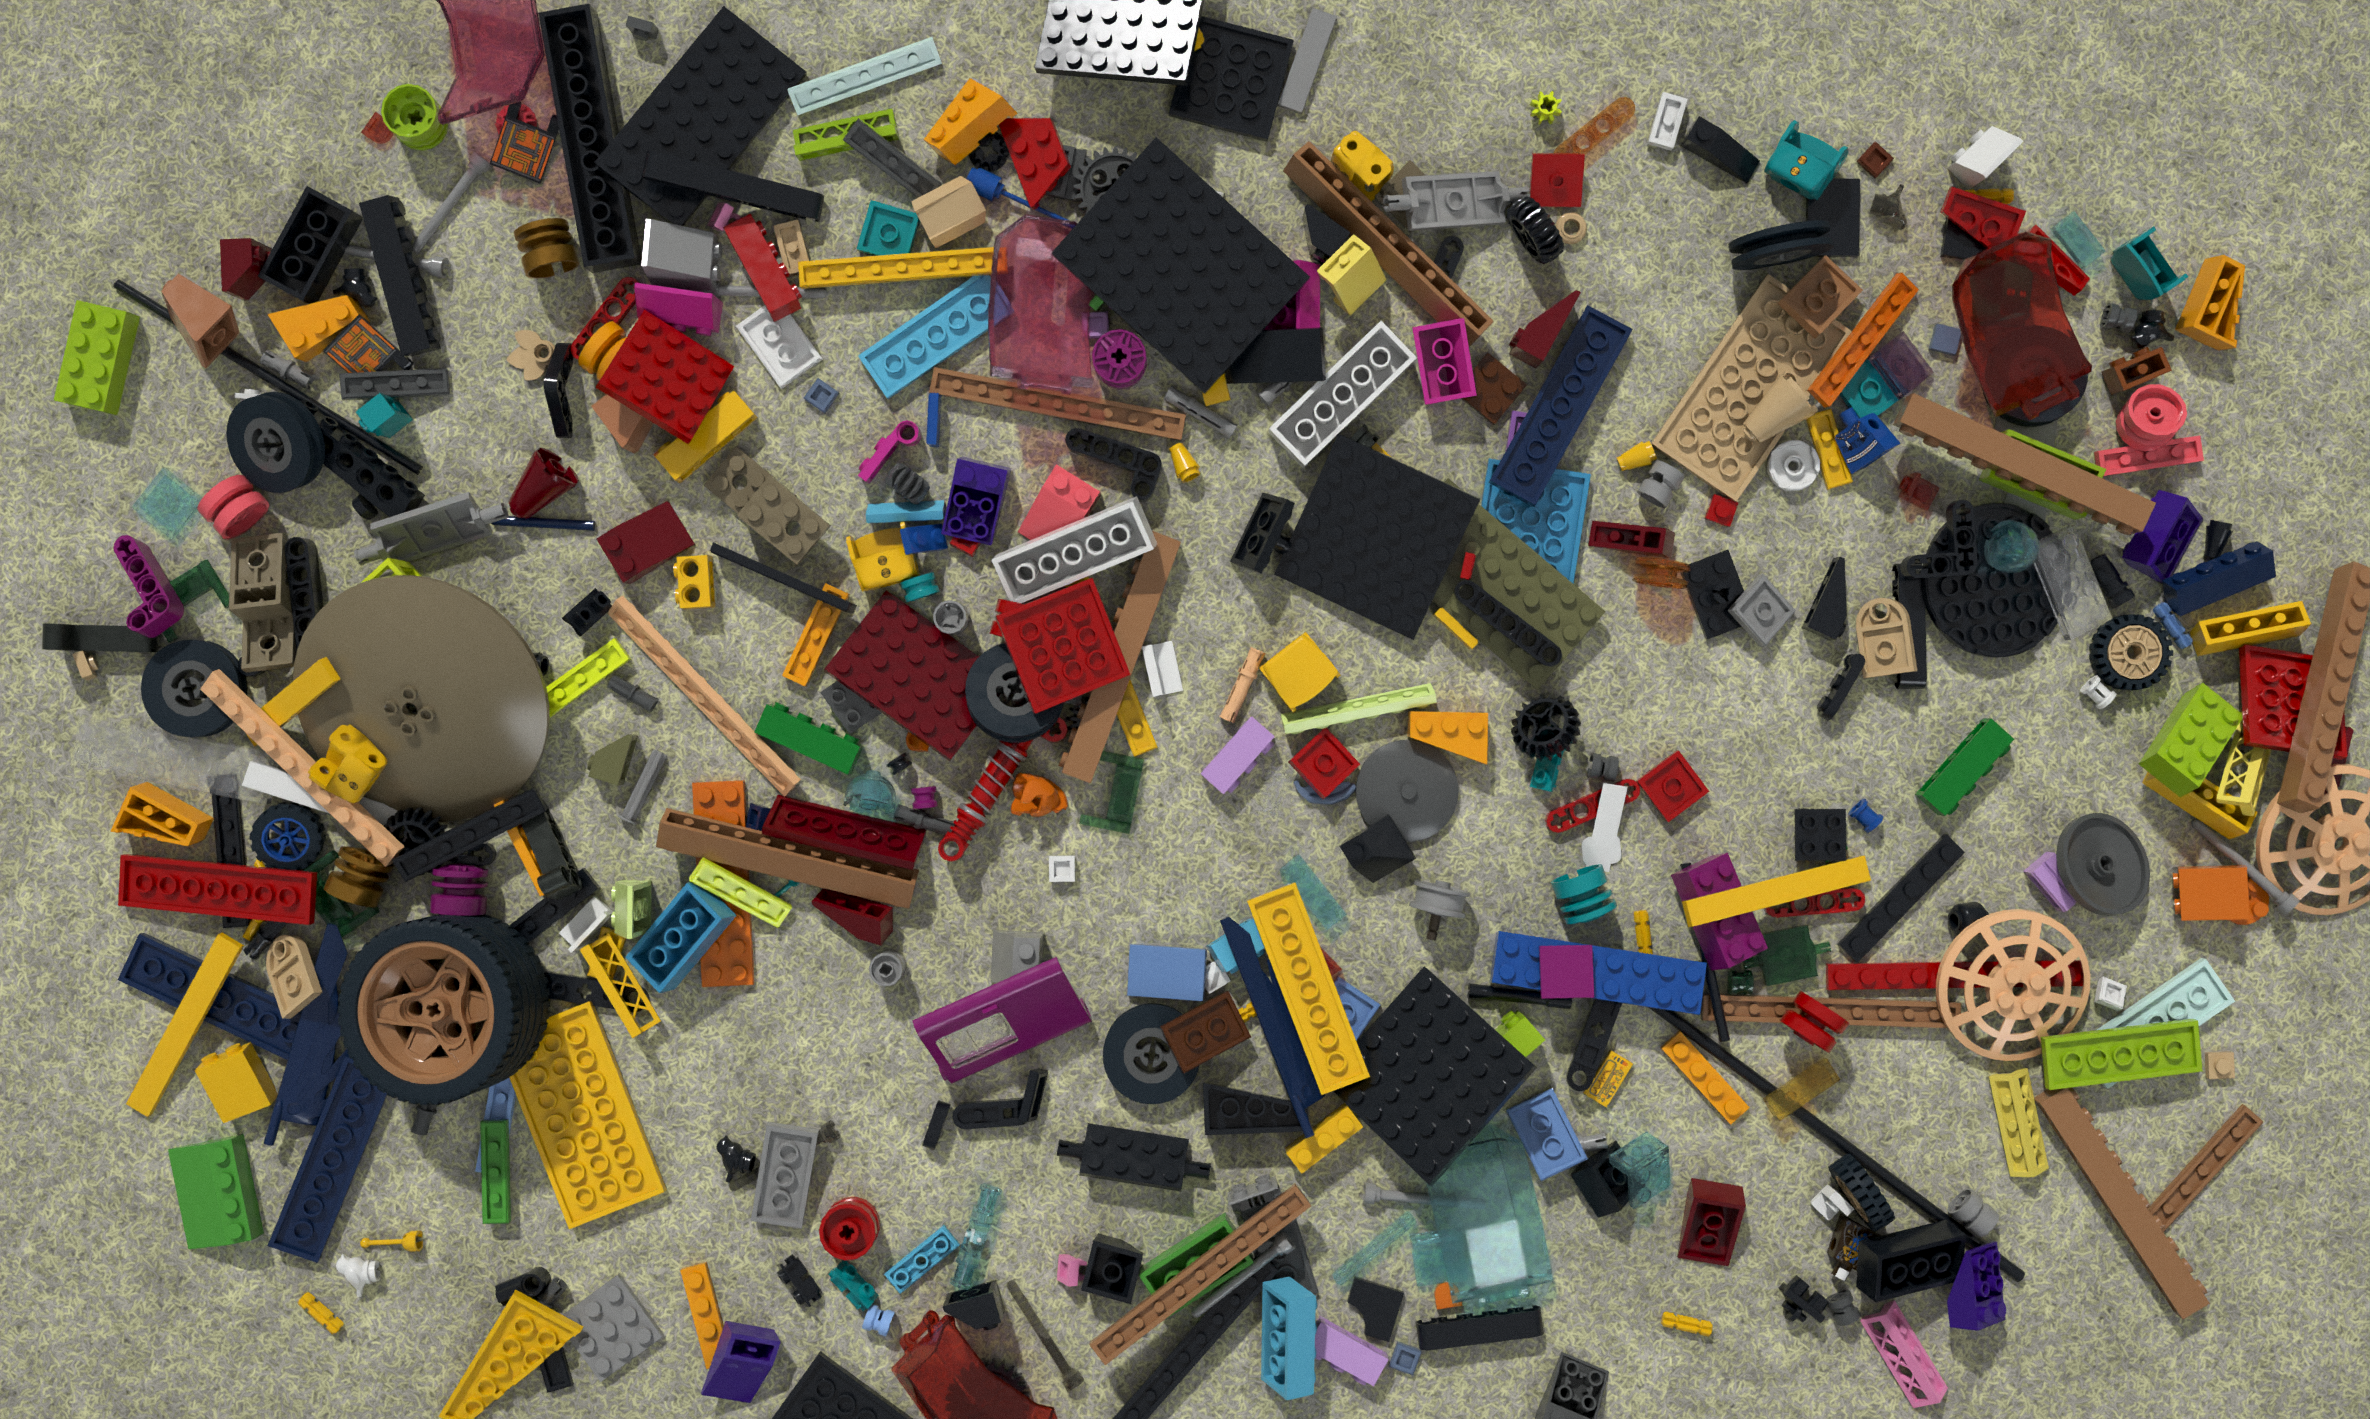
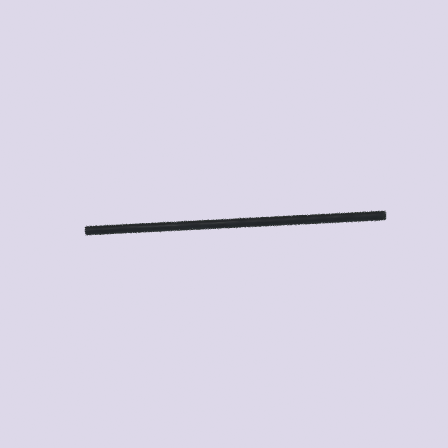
M120 279L114 283L113 287L175 325L170 318L167 308ZM227 346L221 353L283 393L299 401L306 399L313 402L322 413L336 420L342 429L353 434L361 441L416 475H419V470H422L423 466L232 348Z

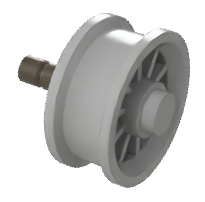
M1436 880L1435 883L1414 881L1417 890L1415 899L1410 901L1409 906L1431 914L1426 939L1436 941L1441 916L1465 918L1466 914L1462 911L1465 897H1470V892L1450 887L1451 883Z

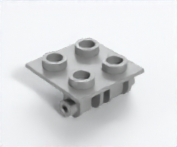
M1266 1174L1256 1178V1183L1247 1186L1245 1183H1239L1232 1186L1231 1191L1227 1192L1228 1205H1231L1233 1212L1237 1210L1241 1212L1251 1208L1249 1198L1253 1208L1256 1207L1253 1198L1255 1196H1258L1260 1205L1263 1204L1261 1194H1263L1265 1203L1273 1201L1281 1194L1276 1176L1270 1178V1175Z

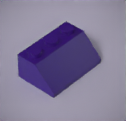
M2158 490L2156 496L2151 499L2156 505L2143 532L2135 533L2131 541L2125 545L2122 558L2128 566L2162 584V580L2171 577L2203 521V517L2187 497Z

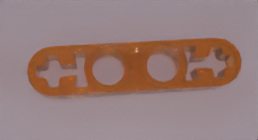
M1627 97L1616 99L1560 144L1553 153H1566L1572 147L1574 152L1586 155L1630 120L1635 112L1634 102ZM1618 104L1622 107L1627 105L1629 107L1626 111L1628 115L1622 113L1614 120L1612 115L1618 111ZM1598 120H1606L1609 123V131L1605 133L1599 132L1596 128V122ZM1578 136H1586L1589 139V147L1586 149L1579 148L1576 144V138Z

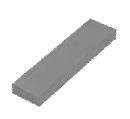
M1316 8L1312 9L1280 96L1279 107L1302 115L1337 16Z

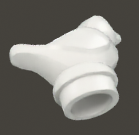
M342 1254L336 1262V1269L344 1274L348 1282L356 1288L357 1297H362L363 1288L366 1283L373 1284V1282L380 1280V1271L376 1270L379 1268V1261H364L360 1257L350 1258Z

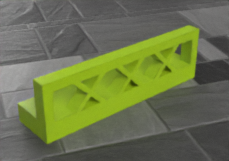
M893 109L794 129L792 131L795 145H793L795 155L799 161L853 150L854 148L843 141V139L858 118L887 141L899 140ZM889 116L890 125L873 127L878 118ZM867 120H872L870 124L865 122ZM847 125V127L845 128V130H844L843 128H841L840 126ZM830 128H836L843 132L838 136L823 138ZM822 130L820 135L816 133V131ZM811 133L817 137V140L801 143L799 135Z

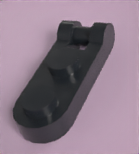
M1849 654L1844 658L1843 664L1845 668L1841 674L1837 673L1830 683V687H1832L1828 697L1823 696L1817 705L1820 717L1829 721L1837 713L1865 665L1863 655Z
M1023 1098L963 1102L956 1106L952 1119L954 1124L960 1129L1024 1125L1025 1122L1018 1120ZM1011 1108L1012 1116L1005 1117L1004 1109Z

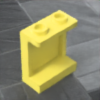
M1354 234L1317 270L1318 275L1331 286L1335 294L1333 298L1335 304L1350 316L1387 280L1372 249Z

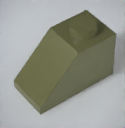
M628 734L596 751L595 755H592L588 762L587 769L590 770L588 777L615 785H624L638 736Z

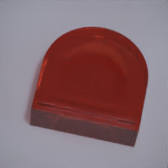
M377 112L373 114L361 131L362 134L379 144L388 142L393 136V133L383 122L382 116Z

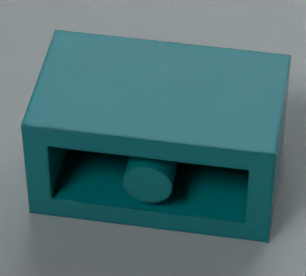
M382 393L377 394L356 411V414L360 417L358 422L366 432H372L377 436L391 438L413 420L398 399Z

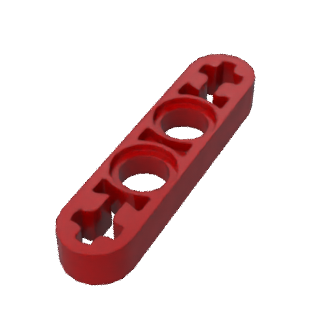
M625 277L619 281L573 341L571 353L574 358L579 359L580 350L578 347L580 345L585 346L588 342V339L585 337L587 334L590 338L594 334L593 328L596 324L603 323L605 325L608 322L614 321L620 325L636 304L635 293H628L624 299L629 302L625 304L616 296L619 294L623 297L627 292L624 288L625 285L631 286L633 283H640L633 277ZM613 303H619L621 305L620 314L615 317L611 316L608 312L609 306Z
M1622 779L1613 783L1624 786L1627 783L1628 786L1634 787V790L1631 791L1632 796L1626 795L1624 805L1637 799L1640 794L1638 783L1632 779ZM1602 788L1551 810L1545 817L1547 828L1552 832L1560 833L1596 818L1599 806L1597 798L1601 794ZM1580 803L1587 807V814L1583 818H1577L1574 815V807ZM1568 808L1569 815L1574 822L1570 823L1569 819L1563 820L1560 828L1556 825H1551V821L1554 820L1553 815L1556 814L1558 817H1563L1567 815L1564 810Z
M1840 888L1806 897L1807 906L1801 911L1795 908V900L1786 902L1791 912H1787L1788 907H1779L1776 913L1774 909L1769 907L1763 909L1766 914L1777 918L1851 912L1860 910L1864 906L1865 895L1857 888ZM1852 892L1854 896H1858V901H1855L1854 906H1852L1849 902H1840L1837 893H1840L1841 898H1849ZM1829 894L1833 899V904L1825 909L1820 905V899L1823 895Z

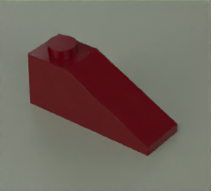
M1592 521L1588 546L1671 558L1675 532L1667 528Z
M822 889L812 900L814 907L860 940L881 946L893 932V907L829 889Z

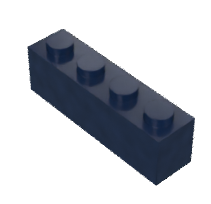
M2256 541L2248 543L2244 547L2232 552L2224 553L2220 557L2208 562L2200 563L2186 571L2175 573L2173 576L2162 580L2165 602L2173 612L2181 617L2276 577L2273 550Z

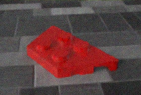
M1006 118L999 124L1029 205L1035 210L1040 206L1039 201L1047 191L1051 192L1057 185L1058 179L1066 174L1071 165L1053 120L1050 118Z

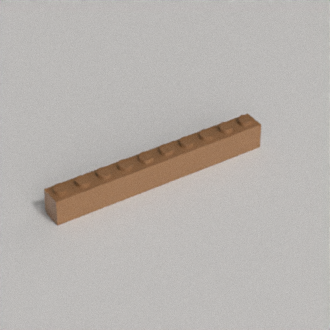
M1310 141L1293 154L1283 172L1334 222L1351 232L1350 237L1354 234L1372 249L1379 265L1437 322L1464 318L1469 347L1488 329L1494 321Z
M1915 393L1906 396L1893 423L1894 426L1900 428L1899 432L1904 435L1921 437L1924 439L1923 443L1934 448H1938V446L1947 449V454L1959 459L1965 457L1971 460V465L1983 470L1989 468L1996 471L1995 475L2001 479L2008 481L2013 479L2020 482L2019 486L2028 491L2037 490L2042 492L2045 499L2052 502H2064L2068 504V509L2077 513H2083L2084 511L2092 515L2091 519L2098 523L2107 524L2108 522L2117 526L2115 530L2125 535L2143 532L2156 505L2155 502Z
M1155 531L1152 532L1157 545L1153 550L1143 553L1141 561L1135 560L1131 574L1135 575L1132 584H1126L1122 598L1126 599L1123 609L1117 608L1113 622L1117 623L1114 634L1131 675L1181 541ZM1131 675L1086 693L1090 695L1087 705L1081 704L1076 717L1081 719L1078 729L1072 728L1067 741L1072 743L1069 753L1063 752L1058 765L1063 767L1061 773L1091 783Z
M2355 561L2341 566L2333 572L2277 804L2298 813L2321 808L2370 604V567Z
M666 808L659 823L656 847L666 849L667 851H674L696 858L704 857L720 864L752 870L907 909L910 908L919 873L918 869L910 870L763 835L762 831L670 808Z
M2072 1087L2055 1090L2047 1089L2034 1097L2035 1102L2172 1310L2180 1318L2185 1319L2210 1304L2205 1297V1294L2208 1293L2206 1288L2198 1279L2194 1280L2190 1274L2193 1272L2192 1267L2185 1258L2180 1259L2176 1253L2179 1250L2177 1244L2170 1236H2165L2162 1231L2165 1226L2156 1215L2152 1216L2148 1208L2151 1205L2142 1193L2138 1194L2134 1189V1186L2137 1185L2128 1172L2124 1173L2119 1166L2122 1164V1161L2113 1150L2109 1151L2105 1145L2108 1142L2107 1138L2100 1129L2095 1130L2091 1124L2094 1119L2085 1107L2081 1109L2077 1102L2080 1098Z

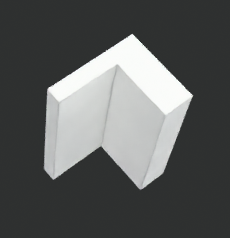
M1168 641L1142 646L1153 697L1183 691L1173 642Z
M594 896L559 932L571 944V947L568 949L571 953L581 949L612 915L613 911L597 896Z

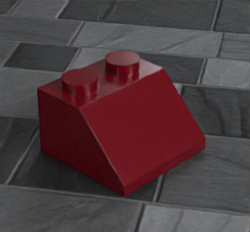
M252 238L220 239L222 292L241 300H249L266 282L259 278L258 274L272 248Z

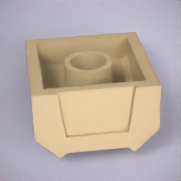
M962 176L911 201L914 211L935 248L985 223L986 209L972 182Z

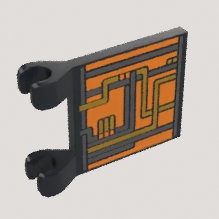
M511 99L490 165L540 184L559 131L557 115H552L548 129L545 131L517 120L522 103L517 99Z
M360 314L323 350L325 354L347 373L378 372L392 359L403 370H409L413 365V361L408 356H401L400 350Z

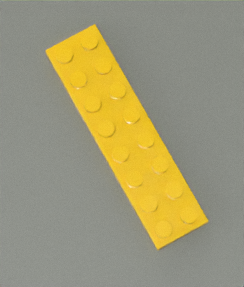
M1296 882L1247 900L1321 1095L1370 1077Z

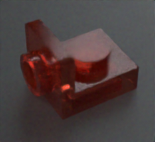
M1918 472L1912 473L1909 476L1906 475L1899 485V489L1902 491L1898 497L1927 511L1940 487L1921 478L1922 474Z

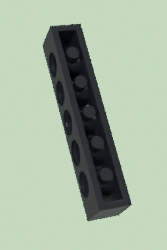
M306 399L300 401L309 409L320 426L325 444L324 465L388 517L418 508L425 495L418 490L414 483L407 481L398 474L394 467L387 465L378 458V455L373 450L367 449L358 442L357 437L342 429L336 420L322 413L316 404Z

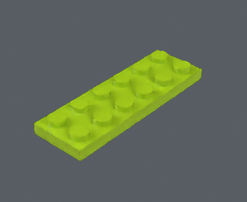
M2195 1019L2041 1037L2045 1088L2049 1090L2203 1072L2198 1020Z

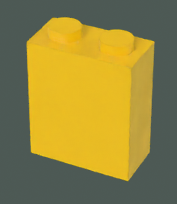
M251 1042L242 1046L240 1043L234 1044L219 1055L216 1052L203 1057L201 1059L202 1063L195 1069V1073L223 1124L270 1106L277 1098L276 1088Z

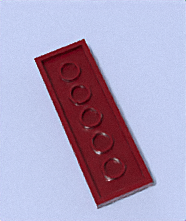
M777 795L762 827L763 835L913 870L927 831L782 795Z

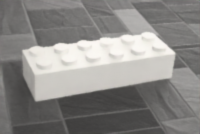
M1380 321L1326 373V380L1318 381L1269 428L1268 433L1304 469L1339 433H1342L1415 362L1417 357Z
M1136 496L1003 551L992 559V563L1009 600L1024 603L1151 551L1156 547L1157 541Z

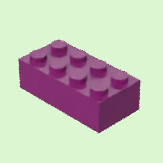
M1728 853L1709 856L1671 875L1681 901L1742 886ZM1753 911L1693 927L1711 970L1729 969L1768 949Z

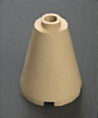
M1784 372L1743 424L1746 428L1743 432L1751 442L1757 440L1761 443L1813 416L1818 412V409L1815 405L1811 406L1807 400L1810 398L1791 377L1788 378L1787 373Z

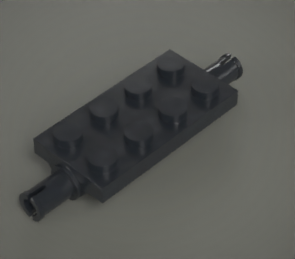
M1091 1123L1087 1125L1085 1141L1076 1143L1059 1139L1057 1156L1079 1159L1081 1162L1079 1176L1180 1192L1182 1190L1183 1178L1191 1176L1209 1180L1211 1163L1188 1160L1189 1158L1186 1156L1189 1139Z

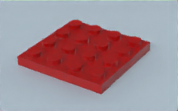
M644 309L595 388L689 444L735 366Z
M1093 578L995 616L1033 714L1131 675Z
M2246 644L2239 647L2244 746L2290 752L2313 655ZM2344 713L2333 759L2337 760L2347 758Z

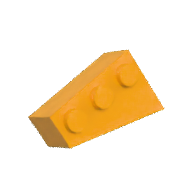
M969 78L923 140L939 156L956 166L980 145L979 140L989 132L994 134L999 130L997 125L1008 116L1012 119L1018 113L1001 95Z
M2226 255L2205 259L2175 330L2218 351L2236 348L2237 340L2234 339L2235 327L2240 319V315H2237L2238 299H2242L2245 265Z
M347 295L268 314L294 358L304 362H308L322 353L359 314L370 323L359 302Z
M1408 711L1407 737L1482 764H1487L1488 713Z
M144 782L130 787L110 832H124L134 834L136 837L145 836L155 838L157 841L190 846L205 839L214 818L151 783Z

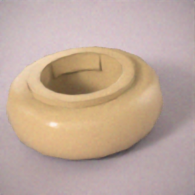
M1573 212L1565 213L1556 221L1555 226L1559 230L1563 243L1569 245L1576 244L1584 238L1587 226L1584 218L1579 214ZM1567 221L1575 222L1578 232L1575 235H1568L1564 231V223Z

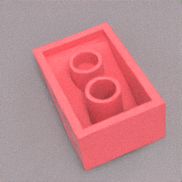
M1056 464L1042 486L1018 533L1032 540L1088 517L1101 496V492Z

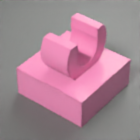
M718 202L708 222V226L715 230L723 231V227L728 225V221L731 218L738 220L741 217L736 213H732L734 207Z
M1059 1254L1057 1280L1068 1287L1078 1286V1280H1084L1085 1276L1079 1273V1267L1086 1266L1087 1262L1069 1254Z

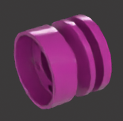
M1122 329L1111 330L1103 334L1094 345L1092 352L1093 366L1100 381L1108 387L1118 390L1128 389L1138 384L1145 375L1147 368L1145 347L1140 338L1132 332ZM1118 352H1122L1123 357L1126 359H1122L1121 363L1118 364L1113 357H1117Z
M447 864L433 868L432 875L441 876L444 879L432 880L431 882L432 886L443 888V892L431 895L430 913L460 916L486 914L487 896L475 893V889L488 887V882L478 881L476 878L488 877L489 870L469 864Z

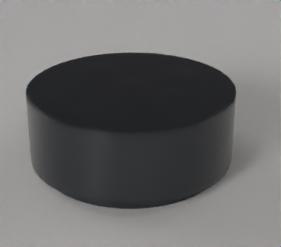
M361 494L352 500L353 508L364 519L371 520L378 514V510Z

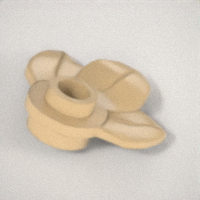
M531 330L515 332V338L520 347L515 349L506 360L514 367L524 369V379L526 381L536 380L544 374L546 367L549 365L555 345L547 340H542L536 332ZM543 349H548L549 355L546 358L541 357Z

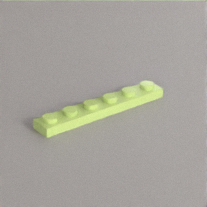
M1431 683L1302 709L1294 713L1281 714L1285 734H1299L1308 729H1324L1332 724H1348L1356 719H1372L1381 714L1390 712L1401 713L1405 709L1415 707L1425 708L1430 704L1437 703Z

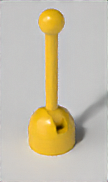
M420 1230L410 1231L402 1239L370 1240L369 1238H363L360 1241V1245L363 1248H368L370 1245L402 1244L405 1250L418 1252L423 1248V1240L416 1243V1237L423 1238Z

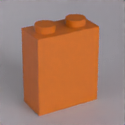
M2246 865L2178 867V873H2173V888H2179V899H2174L2175 914H2180L2181 921L2250 920Z

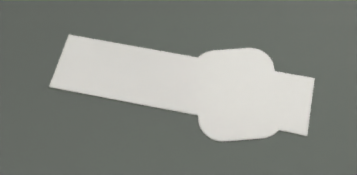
M1603 783L1592 837H1587L1582 842V855L1586 867L1602 864L1604 871L1609 872L1611 864L1617 863L1621 859V845L1617 834L1628 787Z

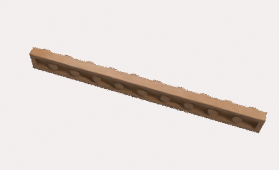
M936 367L933 370L929 393H939L945 397L1178 441L1182 440L1186 419L1185 414Z
M1703 993L1700 1019L1715 1021L1710 995ZM1720 994L1726 1021L1782 1023L1780 1019L1787 1010H1793L1801 1016L1805 1014L1795 1007L1793 1000L1796 996ZM1812 997L1850 1023L1849 1025L1947 1028L1939 1013L1937 1001ZM1948 1001L1952 1016L1961 1014V1003L1958 1001Z
M1293 1184L1090 1341V1347L1104 1365H1107L1311 1207V1203L1299 1187Z

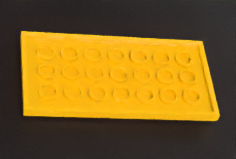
M592 1001L550 1016L546 1021L548 1024L543 1032L544 1037L539 1042L538 1049L533 1052L534 1055L530 1060L526 1061V1064L521 1069H518V1072L509 1077L569 1229L646 1200L667 1190Z

